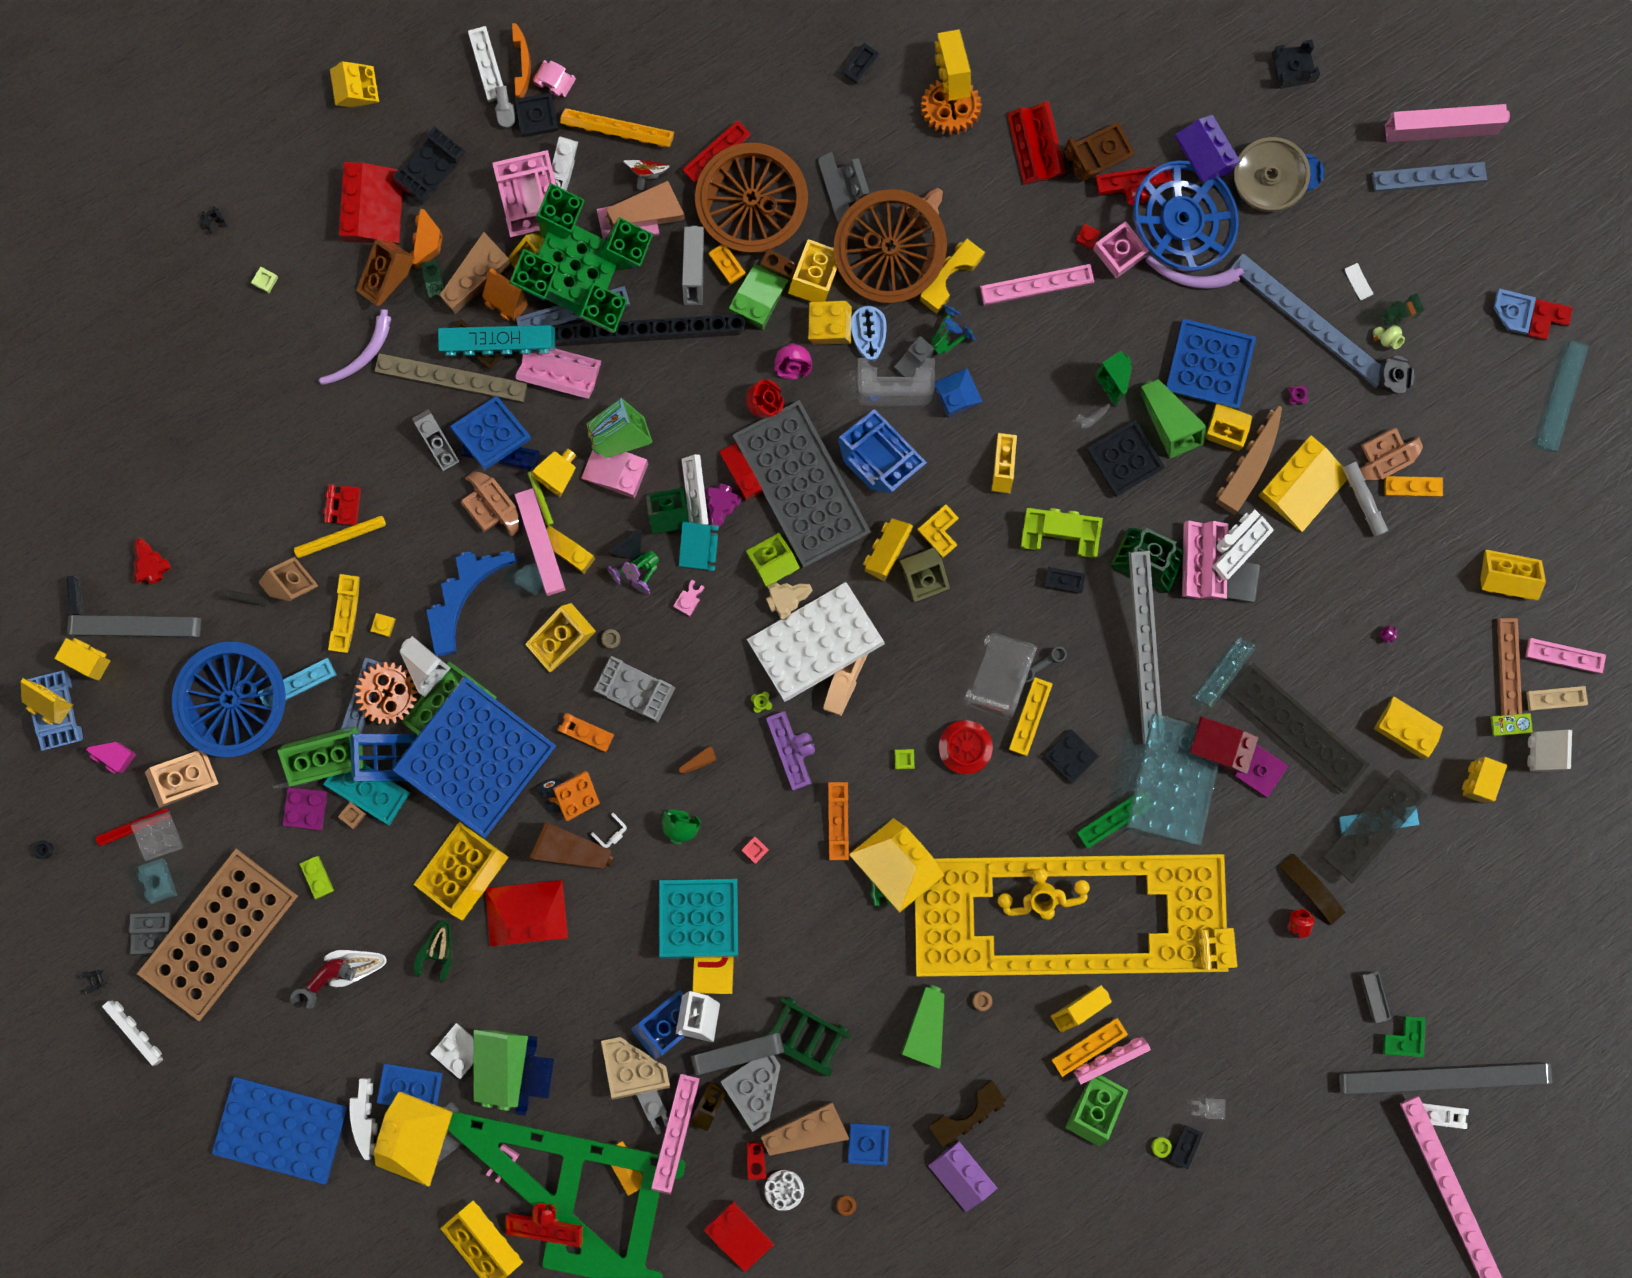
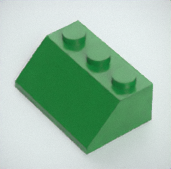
M1122 351L1102 362L1095 375L1115 407L1120 404L1127 392L1132 368L1131 359L1127 354H1123Z

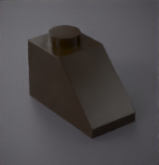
M710 1082L690 1123L708 1132L727 1091Z

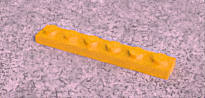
M565 108L561 115L560 123L566 124L569 127H580L587 131H599L605 135L613 134L624 139H636L642 143H654L660 147H670L674 138V132L571 109Z

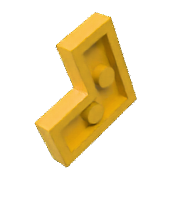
M945 505L918 528L917 531L944 558L957 546L945 531L959 518Z

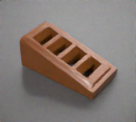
M712 746L707 747L679 768L680 773L685 774L715 763L717 759Z

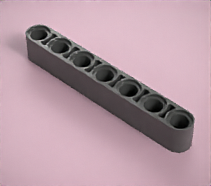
M68 616L67 635L75 637L200 638L201 618Z

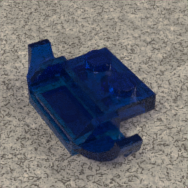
M528 1035L518 1107H515L516 1115H527L530 1096L549 1098L555 1059L536 1056L538 1037Z

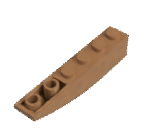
M1278 406L1275 410H1270L1266 417L1268 422L1265 426L1262 424L1256 432L1259 436L1255 441L1251 440L1246 448L1248 453L1245 457L1243 455L1236 463L1238 466L1235 472L1231 471L1226 479L1228 484L1225 488L1221 487L1216 494L1218 499L1215 503L1234 515L1245 502L1267 464L1279 428L1281 406Z

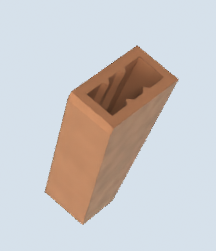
M668 181L606 208L608 215L605 216L609 226L614 225L619 217L639 227L677 222L685 219L684 213Z

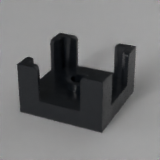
M1312 39L1303 41L1300 47L1284 49L1285 45H1278L1274 48L1272 58L1279 89L1315 83L1317 81L1320 71L1318 66L1314 68L1311 55L1314 49Z

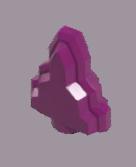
M718 484L717 488L706 487V507L710 511L708 515L709 525H718L720 527L724 523L725 517L732 514L735 507H739L743 497L732 493L734 488L724 484Z

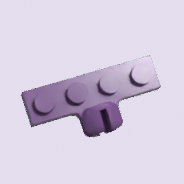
M785 711L766 718L792 790L812 784L804 764V758L815 752L814 744L803 746V744L812 741L811 736L808 733L794 735Z

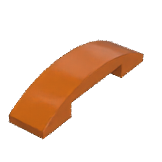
M512 23L515 48H521L522 77H515V95L518 99L524 98L527 92L531 75V61L523 33L516 23Z
M828 782L829 860H849L848 782Z

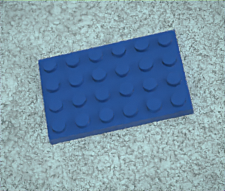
M235 1076L212 1155L326 1185L348 1106Z

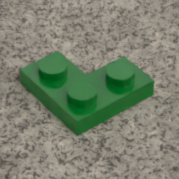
M1404 1016L1403 1036L1384 1034L1383 1054L1424 1057L1425 1018Z

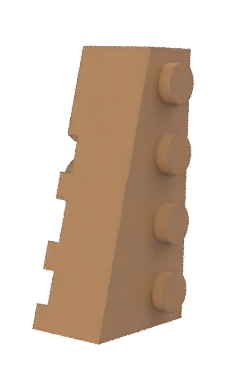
M830 1102L762 1135L761 1139L770 1156L848 1140L849 1137L833 1102Z

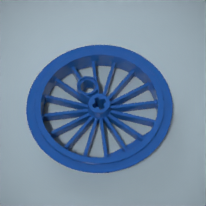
M240 642L213 644L192 656L181 669L172 693L174 719L184 738L198 750L217 757L241 756L259 748L276 731L285 709V686L281 673L275 663L256 647ZM240 655L232 686L228 656ZM221 657L224 658L228 689L212 664V661ZM245 657H249L256 661L245 679L240 681ZM207 664L224 692L199 675V672ZM259 666H261L267 675L256 683L250 682L249 680ZM197 677L221 695L216 696L191 690L192 683ZM270 679L273 691L256 694L257 687ZM249 684L251 690L245 695L243 689ZM193 693L216 698L220 701L194 706L189 694ZM269 695L274 696L272 708L243 701ZM230 696L233 697L232 700H231V701H232L231 704L228 703V702L230 701V698H229ZM241 704L271 710L268 721L264 722ZM220 705L202 718L197 711L200 708ZM240 709L264 725L256 735ZM221 711L208 729L204 721ZM232 714L236 745L225 746L224 742ZM237 714L252 737L243 743L240 741ZM225 716L218 744L212 736V732Z

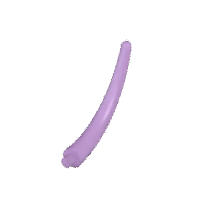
M1151 256L1145 258V261L1164 277L1193 288L1212 289L1224 287L1234 281H1239V276L1245 273L1240 266L1235 270L1232 267L1212 276H1190L1165 267Z
M381 309L380 316H376L373 336L360 356L343 369L321 377L319 379L321 385L346 378L360 370L373 359L385 342L389 332L391 317L388 316V310Z

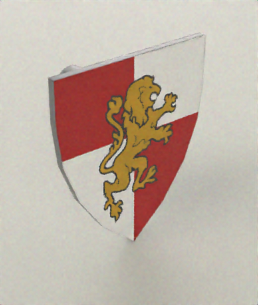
M623 161L638 176L637 189L639 190L644 189L646 179H658V174H662L670 168V165L652 161Z

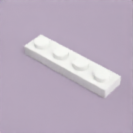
M483 26L469 30L468 34L488 102L497 100L495 87L503 86L487 28Z
M692 455L682 459L689 522L708 524L700 455Z
M1263 516L1258 517L1212 567L1224 581L1228 580L1274 531Z
M107 1001L102 1006L152 1066L158 1065L163 1061V1058L160 1056L162 1055L161 1051L156 1046L152 1047L148 1042L149 1037L135 1027L137 1025L133 1018L127 1017L124 1014V1008L119 1002Z

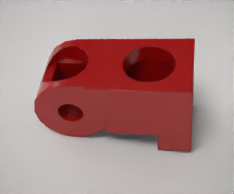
M763 1142L747 1143L748 1180L766 1179Z

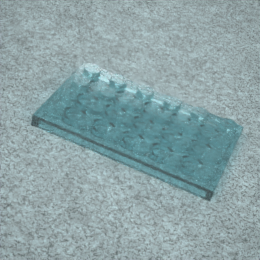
M1152 714L1127 827L1201 845L1218 766L1189 753L1197 725Z

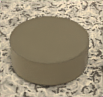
M609 629L602 634L601 641L606 648L614 649L619 646L621 637L616 630Z

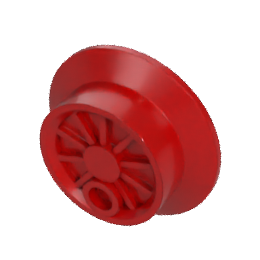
M963 720L951 724L943 732L939 741V753L943 763L950 770L959 774H973L980 771L987 765L992 756L993 744L989 733L983 726L973 721Z

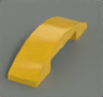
M344 574L339 576L338 600L328 650L345 653L349 651L357 612L360 577Z

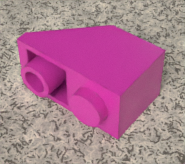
M117 742L91 746L86 750L91 753L90 758L98 763L100 761L107 764L105 768L114 774L116 772L124 773L136 756L130 749Z

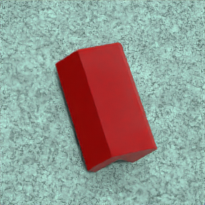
M1044 101L1032 108L1020 107L1008 113L1007 116L1023 184L1027 185L1051 180L1066 173L1049 102Z

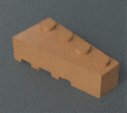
M483 232L441 292V299L454 314L458 313L484 290L491 268L502 274L511 266L509 258Z

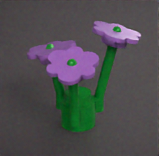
M649 550L631 563L625 562L624 566L619 570L613 569L609 565L608 571L618 585H620V574L623 572L626 574L627 579L632 580L631 585L634 588L649 595L650 589H648L646 583L657 569L656 564L659 562V558L654 552ZM640 567L644 570L649 569L643 581L638 578L640 576L638 571Z

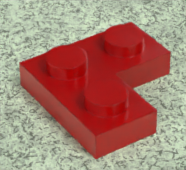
M1536 299L1527 337L1546 341L1551 323L1568 327L1573 307Z

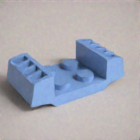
M62 670L27 679L43 685L71 703L69 688H72V684L66 671ZM73 707L61 724L53 723L51 725L42 719L43 715L37 712L36 715L32 713L41 751L83 740L81 726L76 725Z

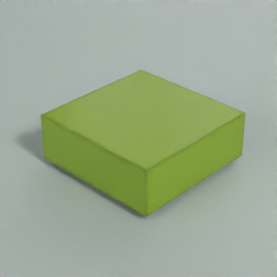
M914 749L894 750L895 769H915Z

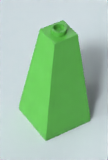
M1159 379L1149 381L1141 386V397L1170 459L1204 445L1205 424Z
M930 985L929 988H924L901 1054L940 1069L944 994L940 992L941 988Z

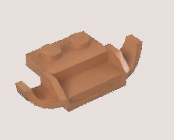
M1392 428L1362 444V449L1369 462L1360 468L1361 473L1366 480H1379L1414 463L1423 448L1419 436H1416L1415 439L1408 443H1403L1397 428Z
M473 472L466 476V481L472 483L475 492L461 500V504L482 531L485 532L497 523H500L501 525L504 524L510 537L519 531L516 506L494 478L480 472Z

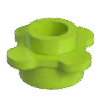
M768 692L752 695L751 701L754 702V711L756 713L772 708Z

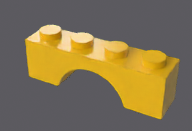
M966 239L964 243L960 242L954 249L956 253L952 257L948 256L946 258L944 267L938 277L920 295L919 301L936 314L939 313L943 308V304H946L950 297L946 288L947 278L958 270L973 271L984 257L985 252L969 239Z

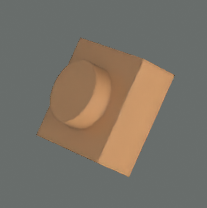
M350 802L338 817L352 829H355L366 813Z

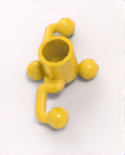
M1038 868L1032 874V878L1037 884L1033 887L1031 894L1024 897V907L1011 908L1013 899L1007 893H1003L998 897V904L1008 916L1026 915L1031 912V909H1034L1044 920H1050L1055 915L1054 909L1056 905L1060 904L1062 907H1071L1085 903L1090 886L1085 880L1077 881L1074 889L1080 897L1066 900L1065 893L1062 890L1054 889L1051 884L1045 882L1048 878L1047 872L1044 869ZM1046 893L1051 898L1046 902H1041L1036 896Z

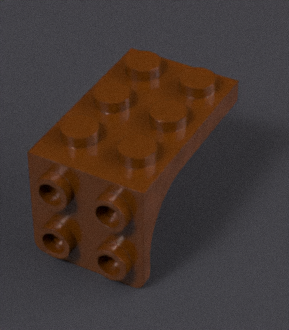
M1116 122L1082 140L1075 142L1072 137L1069 138L1064 156L1068 162L1071 161L1076 178H1080L1081 182H1084L1134 157L1135 152L1119 122Z

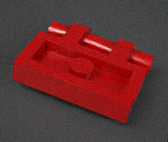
M329 484L327 492H325L324 523H331L332 516L337 517V524L357 525L361 488L341 486L340 493H335V485ZM334 500H339L338 510H333Z

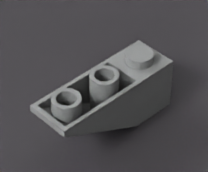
M429 409L412 418L443 471L460 462Z

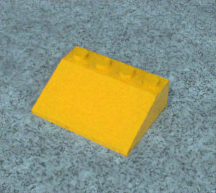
M1310 436L1258 496L1302 533L1347 481V477L1342 469L1343 466L1328 449L1313 436Z
M459 821L413 885L450 914L463 921L509 857Z

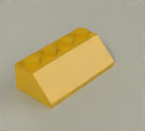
M474 1201L469 1203L440 1228L480 1278H506L523 1263L519 1255L511 1248L507 1240L498 1232L494 1224Z

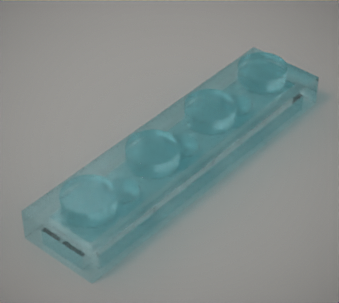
M1240 637L1195 698L1200 703L1212 708L1257 647Z

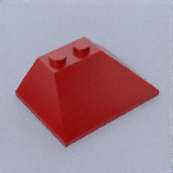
M563 880L485 889L490 947L568 938Z

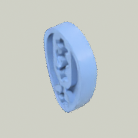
M865 306L859 308L851 318V334L860 354L865 360L870 362L877 360L883 350L886 338V319L879 309ZM866 311L872 315L869 320L871 324H874L870 329L871 333H874L872 338L864 335L867 333V327L863 326V324H866V317L862 316L865 315ZM870 344L873 351L877 352L874 353L873 357H870L868 353L866 354L869 351Z

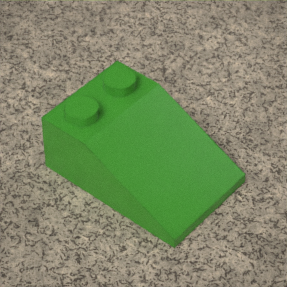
M754 264L729 307V314H739L744 318L745 322L764 330L788 280Z
M1102 1075L1089 1080L1071 1113L1066 1129L1101 1147L1109 1140L1128 1090Z

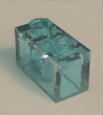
M158 859L138 867V878L141 883H144L146 889L144 890L146 900L150 901V904H157L178 896L165 859ZM155 877H158L160 880V884L157 887H154L152 884V880Z

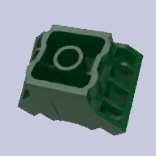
M1128 528L1111 566L1115 572H1124L1126 577H1130L1129 552L1150 551L1152 587H1156L1159 593H1169L1183 563V551L1175 546L1177 542L1148 528L1145 531L1138 528Z

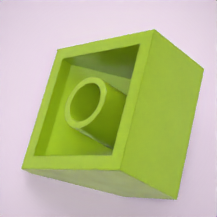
M779 533L746 550L748 557L766 587L800 569L792 551Z

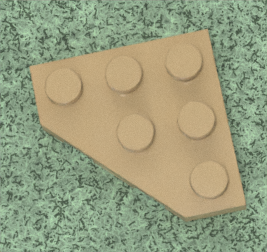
M621 1037L601 1041L612 1100L670 1088L666 1066L660 1062L658 1063Z

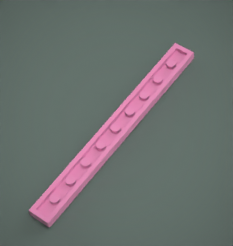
M1415 1096L1400 1103L1478 1277L1502 1278L1420 1097Z

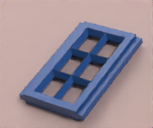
M351 734V774L353 781H407L393 770H378V760H392L394 767L396 760L402 757L396 756V745H411L416 739L417 734ZM359 745H373L374 756H359ZM377 745H392V756H377ZM359 760H374V770H360Z

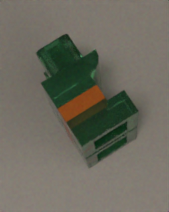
M1418 293L1410 295L1404 303L1395 301L1390 308L1385 310L1386 313L1381 316L1385 325L1395 323L1396 326L1417 319L1424 311Z

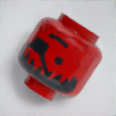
M1305 909L1291 912L1287 923L1288 932L1298 939L1310 936L1315 922L1314 917Z

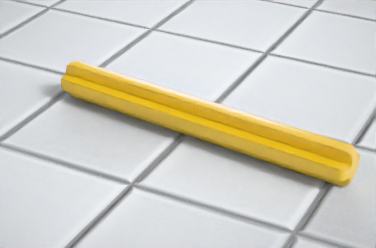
M378 516L294 548L295 555L300 558L386 525L383 516Z

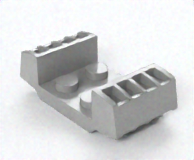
M610 656L593 691L659 722L675 687L625 664L622 660Z

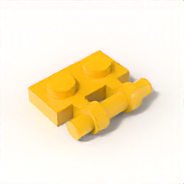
M1234 928L1213 929L1214 937L1209 938L1208 930H1201L1199 943L1202 944L1203 956H1201V962L1204 964V970L1212 969L1211 961H1216L1217 969L1237 967ZM1214 943L1215 955H1210L1209 944Z

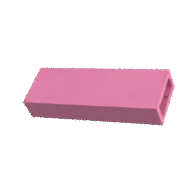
M1506 104L1393 112L1385 124L1387 142L1497 135L1509 122L1510 113L1506 108Z

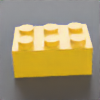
M960 29L937 33L938 41H935V50L938 54H935L936 65L940 66L938 69L940 80L943 79L944 81L942 82L943 93H947L949 101L971 97V70Z

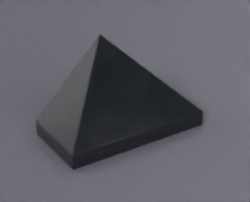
M641 528L610 548L611 555L632 560L639 558L644 536Z

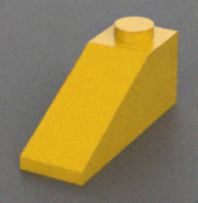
M998 433L992 491L1011 493L1017 435Z
M549 525L546 530L553 552L585 574L594 562V556Z

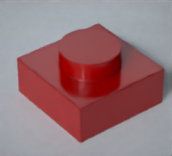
M1084 223L1075 242L1092 250L1101 231Z

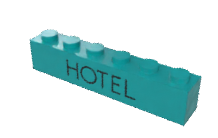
M551 325L438 328L439 352L445 353V356L449 357L456 356V353H463V356H475V353L482 352V355L485 356L493 355V352H501V355H512V352L528 355L531 354V351H538V354H550V351H555V328Z

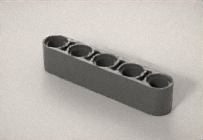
M775 1033L692 1055L691 1060L695 1075H700L783 1053L784 1048L780 1033Z

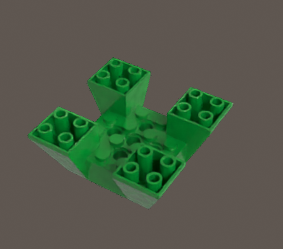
M550 183L536 215L542 237L537 252L534 254L525 249L522 250L509 283L543 300L547 299L574 312L580 318L615 333L628 299L607 288L614 271L639 268L641 266L653 233L619 217L606 238L602 239L575 225L585 200Z

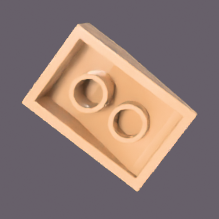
M200 750L150 767L145 771L159 808L218 785L207 754Z

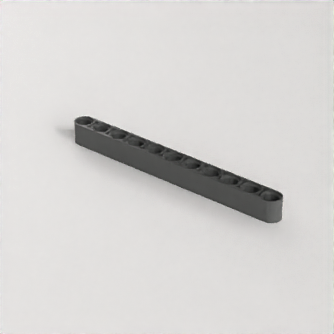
M1551 1063L1339 1073L1340 1094L1553 1083Z

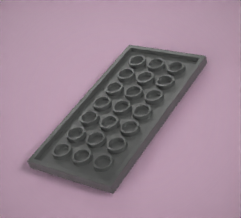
M800 400L783 408L779 414L770 418H764L733 434L735 442L755 474L765 498L803 568L871 534L868 525Z

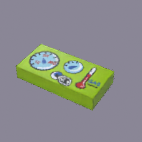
M1531 713L1491 717L1493 736L1533 733Z

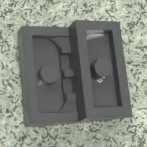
M1244 562L1227 580V599L1255 603L1260 565Z
M170 913L130 914L129 933L131 934L130 954L132 956L152 955L171 931Z

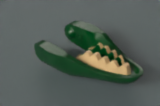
M440 921L419 951L414 963L416 977L422 975L424 961L434 959L444 963L442 973L439 975L440 982L444 983L451 967V928L449 922Z

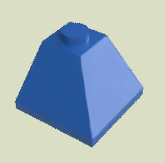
M967 368L933 383L947 417L982 403V399Z

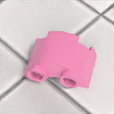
M544 60L533 78V83L540 88L547 86L553 95L557 97L561 95L565 98L576 78L574 75L566 73V68L553 61L547 63Z

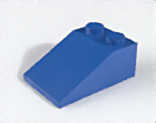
M681 990L677 991L630 1029L654 1060L662 1056L685 1037L676 1034L681 1000L684 995Z

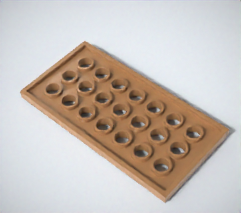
M235 849L137 974L196 1020L201 1021L298 898V895L240 850ZM238 870L243 871L245 874V878L241 882L236 881L234 877ZM253 882H257L260 885V891L256 894L250 891V885ZM225 886H230L233 890L230 897H225L222 894ZM268 894L275 896L276 902L274 905L266 903L265 898ZM240 898L247 899V908L241 909L238 907V900ZM214 901L220 904V910L217 913H213L210 910V904ZM261 910L264 917L261 921H256L253 918L254 911ZM229 913L234 914L236 917V921L232 925L227 924L225 921L226 915ZM201 917L206 918L208 921V925L204 929L198 926V920ZM244 925L251 928V934L248 937L241 934V928ZM216 929H220L223 932L221 940H216L213 937V932ZM188 933H193L196 937L193 944H188L185 940ZM231 941H236L239 944L237 952L229 950L228 946ZM203 945L210 946V955H202L201 947ZM177 948L183 951V957L180 960L173 957V951ZM218 957L226 959L227 964L224 968L217 966L216 960ZM192 960L199 964V968L195 972L191 971L188 967L189 962ZM167 964L170 966L171 972L169 975L161 973L162 965ZM207 972L214 975V981L211 984L204 981V975ZM179 976H183L186 979L184 987H179L176 984V979ZM194 988H199L202 991L200 999L192 997L191 993Z

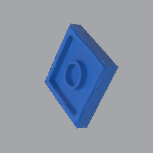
M850 1123L848 1164L887 1166L889 1125Z

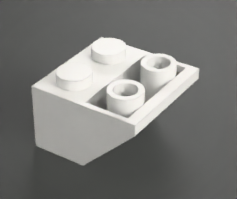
M692 991L684 994L681 1000L676 1034L714 1042L720 1003L708 995Z

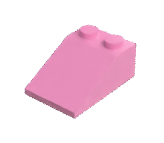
M592 450L581 479L635 499L647 469L648 461L627 452L605 458L600 453L596 454Z

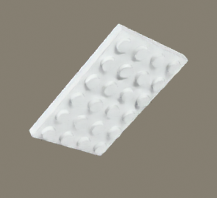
M846 582L791 613V616L784 620H779L747 639L784 702L885 644Z

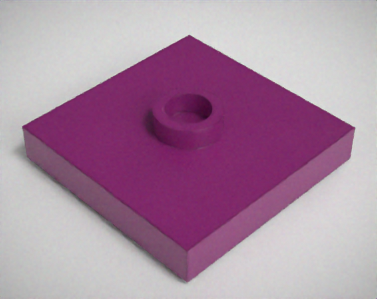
M1256 744L1247 774L1236 773L1235 777L1268 798L1288 768V765Z

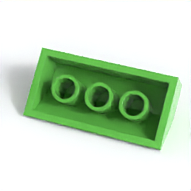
M357 726L283 744L277 751L289 787L350 772L351 734H359ZM359 745V756H363L362 745ZM359 760V769H362L363 760Z

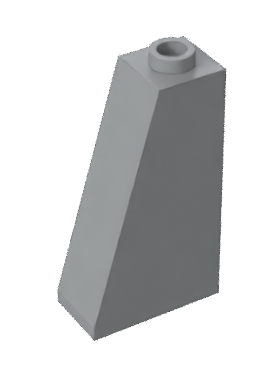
M690 226L684 229L682 283L684 305H703V227Z

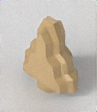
M776 582L767 586L770 596L766 600L771 612L777 611L780 619L784 620L791 616V611L797 609L798 603L805 600L813 590L810 584L791 586L788 583L779 585Z

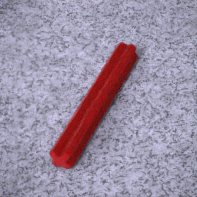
M166 808L96 836V842L98 846H103L171 817L170 812Z

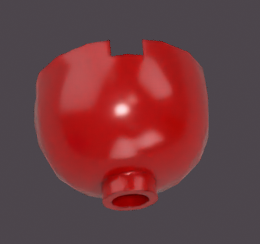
M769 379L760 380L753 384L746 394V404L749 411L759 418H770L779 414L784 406V397L781 398L779 393L781 391L780 387Z

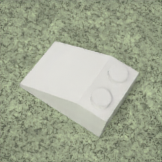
M1572 730L1531 733L1528 739V747L1531 749L1527 760L1530 772L1556 773L1571 769Z

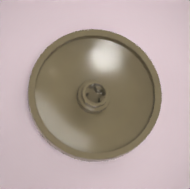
M1266 137L1254 141L1239 155L1238 158L1241 162L1234 169V183L1240 197L1251 207L1264 212L1283 211L1295 205L1305 194L1310 181V166L1304 152L1293 142L1278 137Z

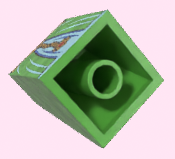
M622 398L586 424L589 431L587 434L592 441V449L596 454L600 453L605 458L652 443L644 416Z

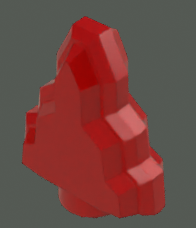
M142 538L135 540L134 553L136 560L134 562L135 572L133 573L135 583L148 581V584H155L163 580L162 574L172 568L168 560L163 559L158 552H153L151 546Z

